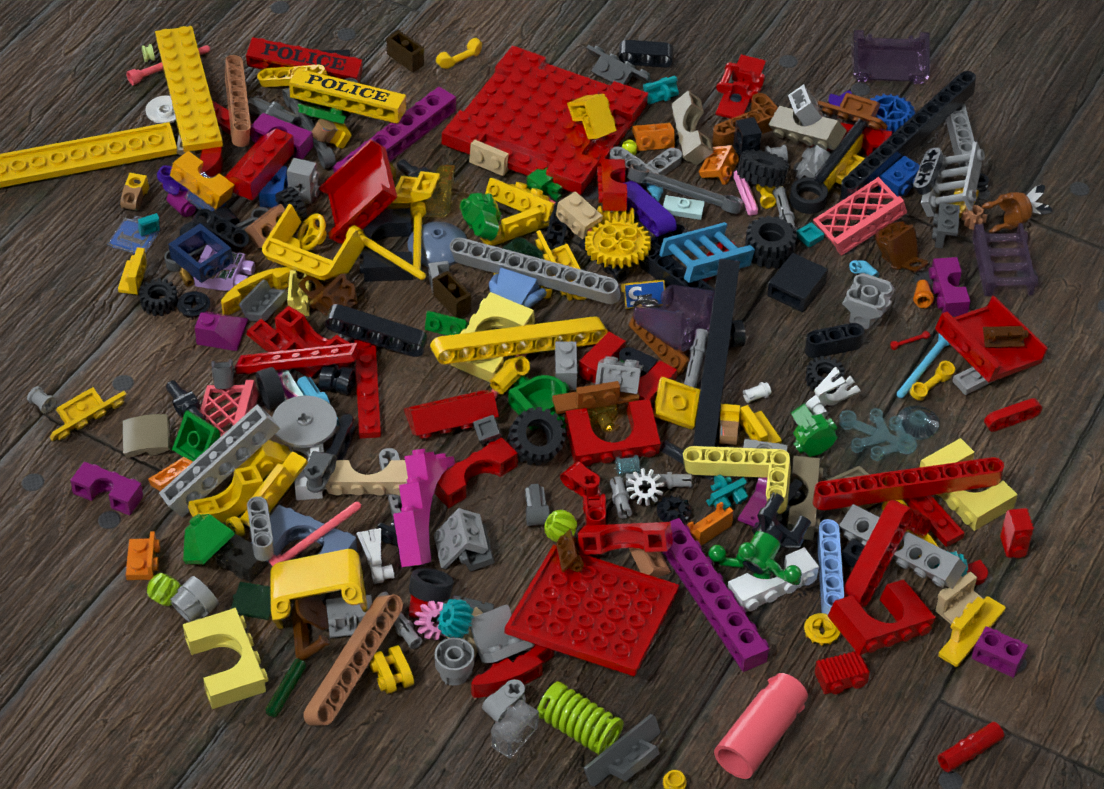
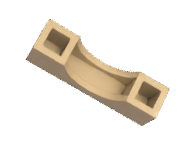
M337 460L335 470L326 485L328 494H354L358 496L363 494L379 496L396 494L400 496L399 485L407 483L406 479H408L405 460H391L382 471L370 475L360 474L353 470L349 460Z

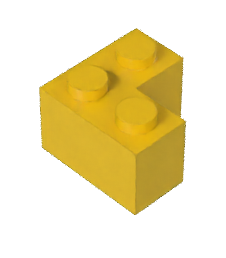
M605 94L586 95L567 103L572 120L583 122L588 139H598L616 131L615 119L611 115L609 101Z
M268 440L238 468L256 465L263 480L278 463L283 464L291 451L288 446Z

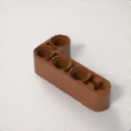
M757 93L753 95L750 112L714 126L712 145L714 147L733 146L736 120L755 117L762 134L772 131L768 124L778 107L766 94Z

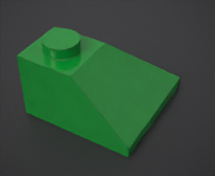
M210 514L195 515L189 521L190 525L185 529L184 563L204 564L235 533Z

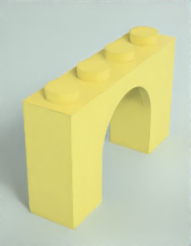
M490 292L487 298L481 301L477 313L471 316L466 330L463 329L460 334L486 331L492 328L532 325L535 323L534 310ZM496 357L452 363L451 366L490 382V379L503 367L504 358Z
M960 438L922 459L920 467L973 460L975 452ZM1001 481L998 485L982 492L973 493L963 490L936 495L940 496L948 504L949 508L954 510L962 518L963 522L975 531L1005 514L1007 510L1013 509L1018 494L1004 481Z
M236 608L183 624L185 640L191 655L217 647L231 648L241 655V659L233 668L203 678L205 691L212 709L266 692L265 682H268L266 671L264 668L260 669L259 667L261 660L258 651H253L252 646L254 644L251 634H246L244 630L247 628L243 615H238Z

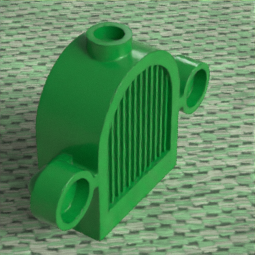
M549 375L537 376L530 380L525 376H520L513 384V388L509 390L508 404L518 416L523 411L526 412L532 407L534 410L537 407H542V411L549 409L551 410L550 414L554 415L556 411L552 396L569 393V387L565 382ZM557 414L558 417L556 419L558 421L562 420L563 425L561 428H565L566 431L565 418L561 417L562 414ZM531 426L529 428L534 431L539 427Z

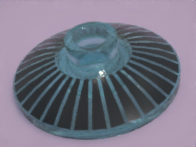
M922 406L904 408L899 412L896 420L900 432L916 440H924L934 436L939 428V420L936 414Z

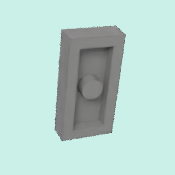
M973 367L955 375L952 381L965 395L989 384Z

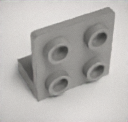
M606 356L598 362L595 385L618 381L620 392L637 394L643 365H639L637 360L627 359L625 362H618V358Z
M458 508L434 533L438 557L443 569H446L465 549L484 554L488 550L481 516L474 512Z
M502 605L475 616L471 622L472 626H470L482 663H493L533 647L531 642L504 634L505 626L512 616L508 605Z

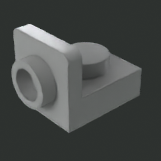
M448 261L428 263V277L432 291V279L449 271Z

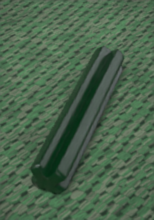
M297 658L292 663L265 709L268 716L273 718L278 716L306 668L304 660Z

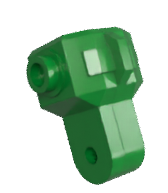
M470 194L467 199H463L460 203L463 218L476 236L492 241L497 236L499 230L498 222L501 218L499 207L492 194Z
M805 403L791 412V415L798 424L793 432L796 437V442L793 444L800 454L805 452L809 457L819 455L827 451L838 438L835 434V430L838 427L831 418L825 419L822 414L813 415Z

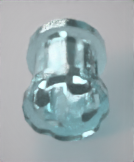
M634 455L632 458H615L617 476L631 472L640 474L638 455Z

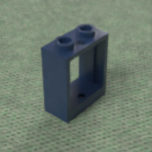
M201 223L168 244L171 259L201 283L233 263L231 247ZM206 243L217 253L199 264L188 254Z

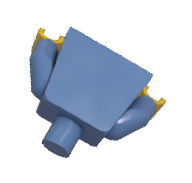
M500 268L499 274L494 273L489 281L490 292L527 308L532 307L543 298H550L553 291L552 288L546 289L544 286L539 288L536 278L504 268Z

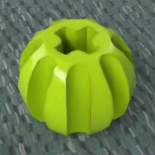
M556 510L546 519L544 531L548 538L557 542L559 537L564 535L569 529H571L574 536L577 521L571 513L565 510Z
M159 573L149 581L147 594L155 602L163 606L172 605L170 599L178 593L177 590L181 587V584L171 576Z

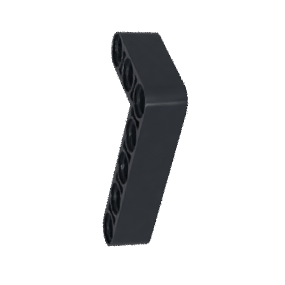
M676 224L677 228L675 231L658 237L655 236L651 239L649 255H644V260H639V266L655 279L664 280V285L698 311L710 314L712 313L715 289L702 279L688 283L684 279L687 268L671 257L674 254L664 257L659 255L664 238L686 233L683 225Z

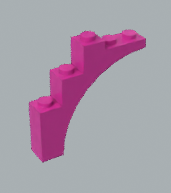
M425 448L412 450V455L404 456L408 479H406L407 483L399 485L402 502L401 512L393 514L402 567L431 562L429 518L432 497L441 475L455 464L454 456L446 457L445 453L434 455V451L425 452Z

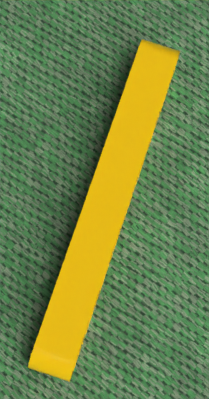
M586 317L440 336L431 342L430 348L439 363L452 364L555 350V342H576V347L597 344L608 333V330L600 318Z

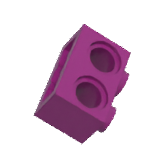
M986 626L975 644L972 659L1014 678L1025 658L1028 645Z

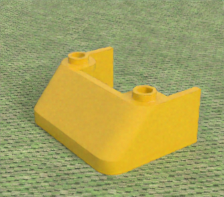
M289 204L264 242L262 252L270 261L317 279L326 280L335 278L342 273L347 274L365 245L357 230L352 228L333 260L301 249L299 240L293 237L301 224V220L294 207Z

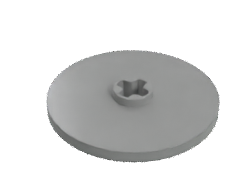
M315 396L290 398L281 403L272 416L281 428L275 434L276 437L283 443L297 448H309L324 443L333 435L337 426V416L334 408L327 401Z

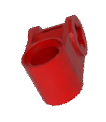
M576 461L560 475L562 483L582 498L585 494L587 497L600 496L601 494L598 487L600 484L599 476L579 461Z
M586 494L583 495L585 526L606 525L605 494L587 497Z

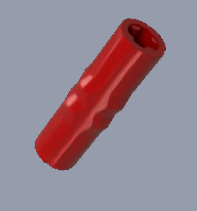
M991 722L975 733L961 739L957 744L938 755L939 765L944 771L950 772L966 761L972 760L976 755L982 754L987 748L1004 738L1001 726L996 722Z

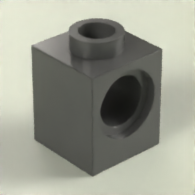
M494 415L473 422L479 442L483 448L490 442L502 437Z

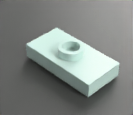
M666 195L663 207L673 216L701 220L705 201Z

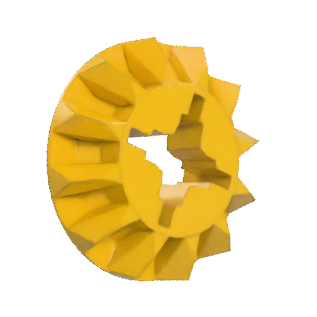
M814 614L805 621V635L811 639L812 643L817 642L821 646L824 643L831 645L834 640H838L840 631L829 619L828 614ZM821 624H823V628L825 631L823 635L820 633L819 630Z

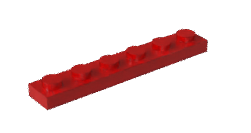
M355 339V343H358L360 349L355 359L359 439L381 438L376 345Z
M358 343L241 355L235 365L237 374H252L273 367L275 370H290L298 367L310 368L317 365L329 366L336 363L348 364L355 361L360 349Z

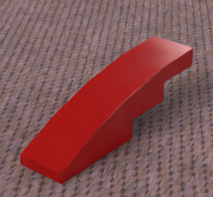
M263 319L256 322L246 333L248 337L267 352L307 348L296 337L290 339L279 328L274 330ZM323 365L293 369L312 378L322 369Z

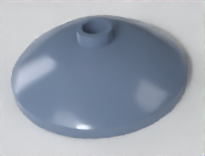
M430 222L422 225L421 265L428 267V263L448 261L449 266L456 264L457 262L454 260L450 250V243L458 237L467 239L465 233L455 225L446 222ZM414 231L411 233L408 239V251H412V258Z

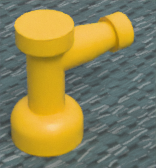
M759 184L755 185L757 191L761 194V206L765 209L773 207L776 204V198L771 193H773L775 187L769 188L768 186L762 187Z

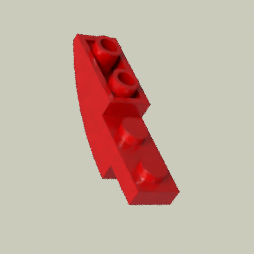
M535 644L529 652L518 656L514 662L508 657L502 661L495 662L489 670L483 674H478L471 682V695L474 698L489 697L508 681L514 679L521 681L524 685L534 681L542 675V665L553 657L554 650Z

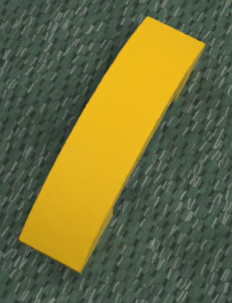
M289 267L275 268L244 279L229 290L221 300L222 313L230 315L241 310L239 303L262 280H267L270 288L274 287L275 289L283 290L289 287L290 270L294 269Z

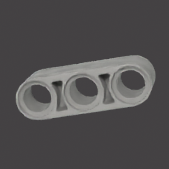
M256 496L247 503L253 552L257 560L267 561L274 555L268 504L263 497Z

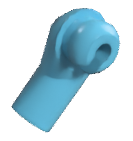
M646 183L647 190L658 202L663 194V188Z
M853 260L849 264L851 272L855 274L865 273L877 278L880 274L866 261Z

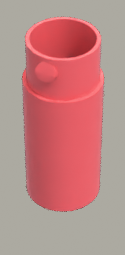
M778 673L768 679L769 684L757 694L714 749V755L718 763L735 777L741 779L750 778L796 719V714L804 710V703L808 699V693L796 678L788 674Z

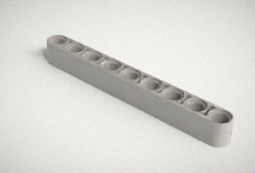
M458 237L450 243V250L454 260L463 265L499 274L500 268H504L536 278L541 286L607 304H614L621 297L618 283L611 277Z

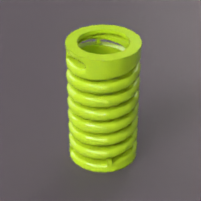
M560 681L555 682L549 687L537 708V717L539 719H544L547 724H552L555 729H559L563 734H567L568 737L575 739L578 743H582L584 747L589 748L598 755L618 740L623 728L622 719L619 717L613 718L611 712L605 713L603 707H598L596 703H591L588 698H583L581 694H576L573 689L568 690L567 685ZM548 699H550V702H549L547 708L545 709V705H546Z

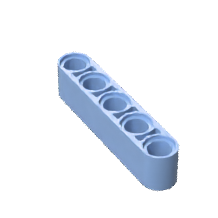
M827 519L820 523L817 537L821 610L824 614H829L835 600L844 598L839 525L834 520Z

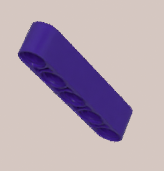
M632 180L623 183L627 184V210L629 211L630 208H633L634 217L650 232L658 237L676 230L677 226L673 215L638 183Z

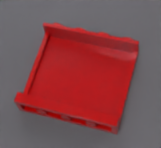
M371 139L319 187L320 191L329 196L335 227L328 232L329 238L340 244H343L346 240V234L350 227L356 225L361 229L365 228L398 198L386 148Z
M995 296L991 297L988 306L956 317H952L948 312L942 313L935 327L946 341L988 383L1041 364L1048 350ZM1022 326L1024 330L1028 331V338L1024 339V347L985 348L983 327Z

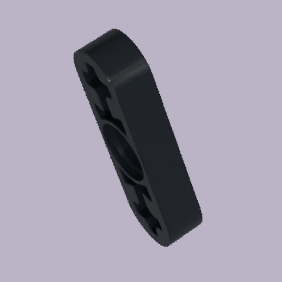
M931 148L923 156L913 183L917 193L920 195L931 192L944 161L939 148Z
M558 202L554 204L545 238L550 250L563 245L567 225L556 216ZM555 224L562 225L563 229L561 231H555L552 228V226ZM553 237L557 238L555 247L551 246Z

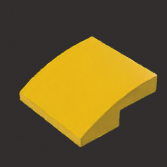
M420 171L418 178L401 176L395 188L398 198L392 203H413L430 198L438 183L440 174Z

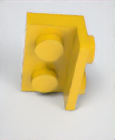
M137 247L135 254L126 262L118 286L119 293H139L147 268L145 248Z

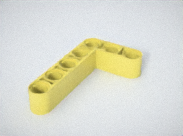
M691 446L684 450L685 470L689 474L712 476L720 474L722 476L768 478L766 488L767 501L771 493L774 492L775 495L778 493L784 498V501L777 512L781 514L786 510L791 475L790 456L787 451L782 449Z

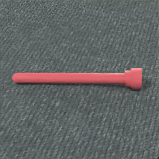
M205 45L198 48L199 54L208 53L210 47ZM161 62L143 70H129L126 75L128 81L133 86L139 84L143 77L164 69Z
M354 502L282 555H273L268 561L274 566L278 562L291 560L360 510L361 503Z

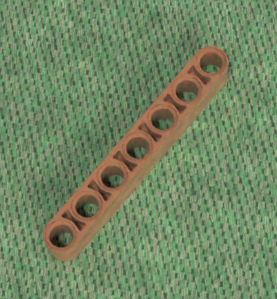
M230 55L226 57L225 84L231 138L235 146L245 147L250 142L251 124L244 66L240 56Z
M398 595L379 596L373 601L304 711V720L308 725H328L334 720L401 613L403 602Z

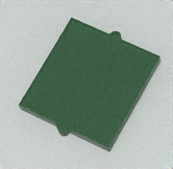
M240 581L237 592L233 595L231 609L236 608L240 616L269 620L271 615V587Z

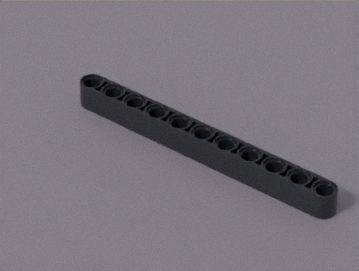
M963 71L844 177L841 181V199L844 200L876 178H880L881 174L912 151L975 92L976 75L971 71Z
M719 259L693 446L715 447L740 261Z

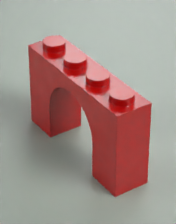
M608 332L579 361V375L583 379L595 384L598 362L606 356L616 357L619 361V352L625 348L626 341ZM661 360L646 375L640 377L639 400L650 399L652 408L655 406L660 378L665 377L674 381L677 378V369Z
M650 399L629 402L627 414L632 433L625 440L614 443L603 441L594 434L587 408L566 411L565 426L574 463L579 461L583 465L589 466L593 463H610L614 460H631L635 457H652L655 454H659L661 443Z
M904 579L887 584L879 599L896 620L895 623H884L872 618L852 595L835 600L828 614L829 619L858 655L868 652L873 653L877 649L891 647L895 643L906 642L916 636H924L931 631V626L936 618Z

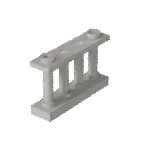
M973 142L971 153L948 157L943 155L944 161L932 191L922 195L921 205L927 217L934 216L936 208L940 203L949 204L964 201L968 211L973 209L974 201H976V189L981 165L985 159L984 151L980 149L978 142ZM969 161V166L945 170L948 164ZM967 174L966 180L942 183V180L947 177ZM964 188L961 194L939 197L942 191Z

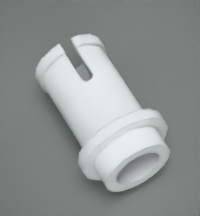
M760 382L756 387L743 390V394H745L743 397L747 403L762 397L768 398L771 394V388L767 382Z

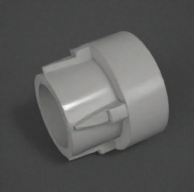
M191 576L177 590L178 593L170 599L173 607L188 622L206 617L219 604L214 594L195 576Z
M453 637L445 639L435 649V667L445 685H460L467 681V679L470 680L474 667V649L468 641L462 638Z

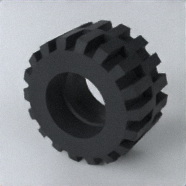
M762 216L758 220L754 219L752 224L748 225L745 246L751 245L755 249L752 263H757V266L779 268L792 253H795L796 230L791 223H787L786 219H779L780 217L767 216L765 218Z
M532 407L526 412L523 411L510 426L508 440H510L509 445L520 456L518 460L521 462L527 460L528 465L535 463L537 466L541 465L542 462L544 464L549 462L557 455L563 447L562 444L565 442L566 437H563L566 432L565 428H561L563 425L562 420L558 421L556 419L558 417L556 413L551 415V410L549 409L542 411V407H537L535 410ZM535 426L542 429L547 436V445L535 446L530 443L526 436V428Z

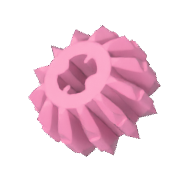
M429 601L428 606L422 604L420 606L422 612L415 613L420 619L416 620L414 624L421 625L417 632L420 634L424 633L426 639L433 637L434 640H439L440 635H445L438 629L439 622L436 621V624H433L434 622H431V618L438 619L440 617L439 611L443 609V602L435 604L434 601Z

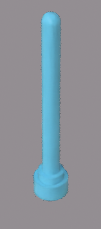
M940 333L936 345L898 390V398H903L908 393L912 385L917 382L945 346L950 345Z

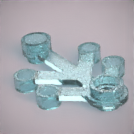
M878 408L870 411V420L876 423L877 428L856 420V414L850 410L841 412L839 416V424L843 429L850 430L854 428L871 435L866 438L853 439L851 442L852 451L859 453L866 446L882 442L891 443L883 447H872L871 458L873 460H881L885 454L897 451L902 454H911L917 448L915 438L905 433L902 419L898 416H893L889 420V428L894 430L897 436L890 434L883 419V412Z

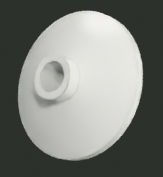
M170 96L156 97L147 104L146 115L151 121L161 124L176 121Z

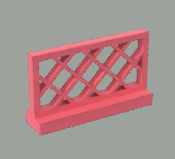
M878 177L813 219V221L842 256L888 224L905 215L907 210L904 200L900 196L897 197ZM878 185L882 188L881 193H871V190ZM865 198L864 204H857L855 200ZM869 198H879L878 204H868ZM883 198L893 200L886 205L882 204ZM843 208H849L848 214H838V212ZM853 209H863L861 215H852ZM867 209H876V212L866 215ZM826 219H833L831 225H823L821 222ZM836 220H846L845 226L835 225ZM850 220H860L856 225L849 226ZM834 231H843L836 238L833 236Z
M246 380L245 385H233L227 389H217L214 385H207L200 412L206 418V422L219 430L221 436L226 433L221 428L229 423L235 425L256 406L259 392L255 381ZM236 392H242L241 395L234 400L230 397ZM212 393L222 394L214 400L211 398ZM227 399L229 403L221 408L218 404ZM215 407L217 411L208 416L206 412ZM236 407L237 411L230 416L226 413L231 408ZM223 415L225 419L218 424L213 421Z

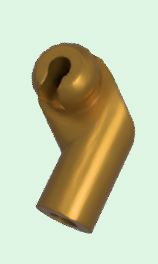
M181 267L179 275L185 286H192L194 284L193 277Z

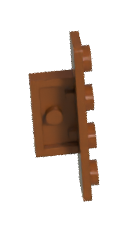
M846 93L840 107L822 101L817 103L822 109L821 112L828 116L834 114L845 121L851 119L854 123L862 119L867 122L869 127L875 130H879V128L886 130L888 127L881 119L875 117L881 106L877 101Z
M637 309L629 322V326L664 363L677 369V375H681L689 362V358L684 353H687L691 346L685 341L684 336L678 334L673 329L671 323L665 320L652 321L641 309Z
M618 381L578 387L576 392L552 396L557 414L566 413L569 410L592 409L639 400L638 393L620 392Z

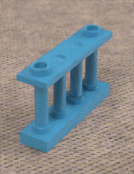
M724 222L664 238L659 255L664 257L674 254L687 266L684 279L690 283L717 275L719 259L740 261L739 269L750 266L755 249L751 245L741 248L734 245L725 236L728 224ZM720 242L729 251L722 252L714 243ZM705 246L714 255L707 256L698 247ZM690 250L698 259L692 261L683 251Z

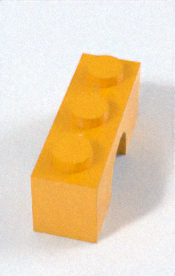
M187 151L173 162L170 176L214 209H218L231 198L235 184L221 174L213 178L203 177L200 173L204 162Z

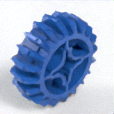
M883 93L881 97L876 95L875 98H870V100L877 101L881 105L875 117L881 119L888 126L886 131H892V134L915 114L914 106H911V102L906 101L905 97L899 98V95L892 96L891 93L886 96Z

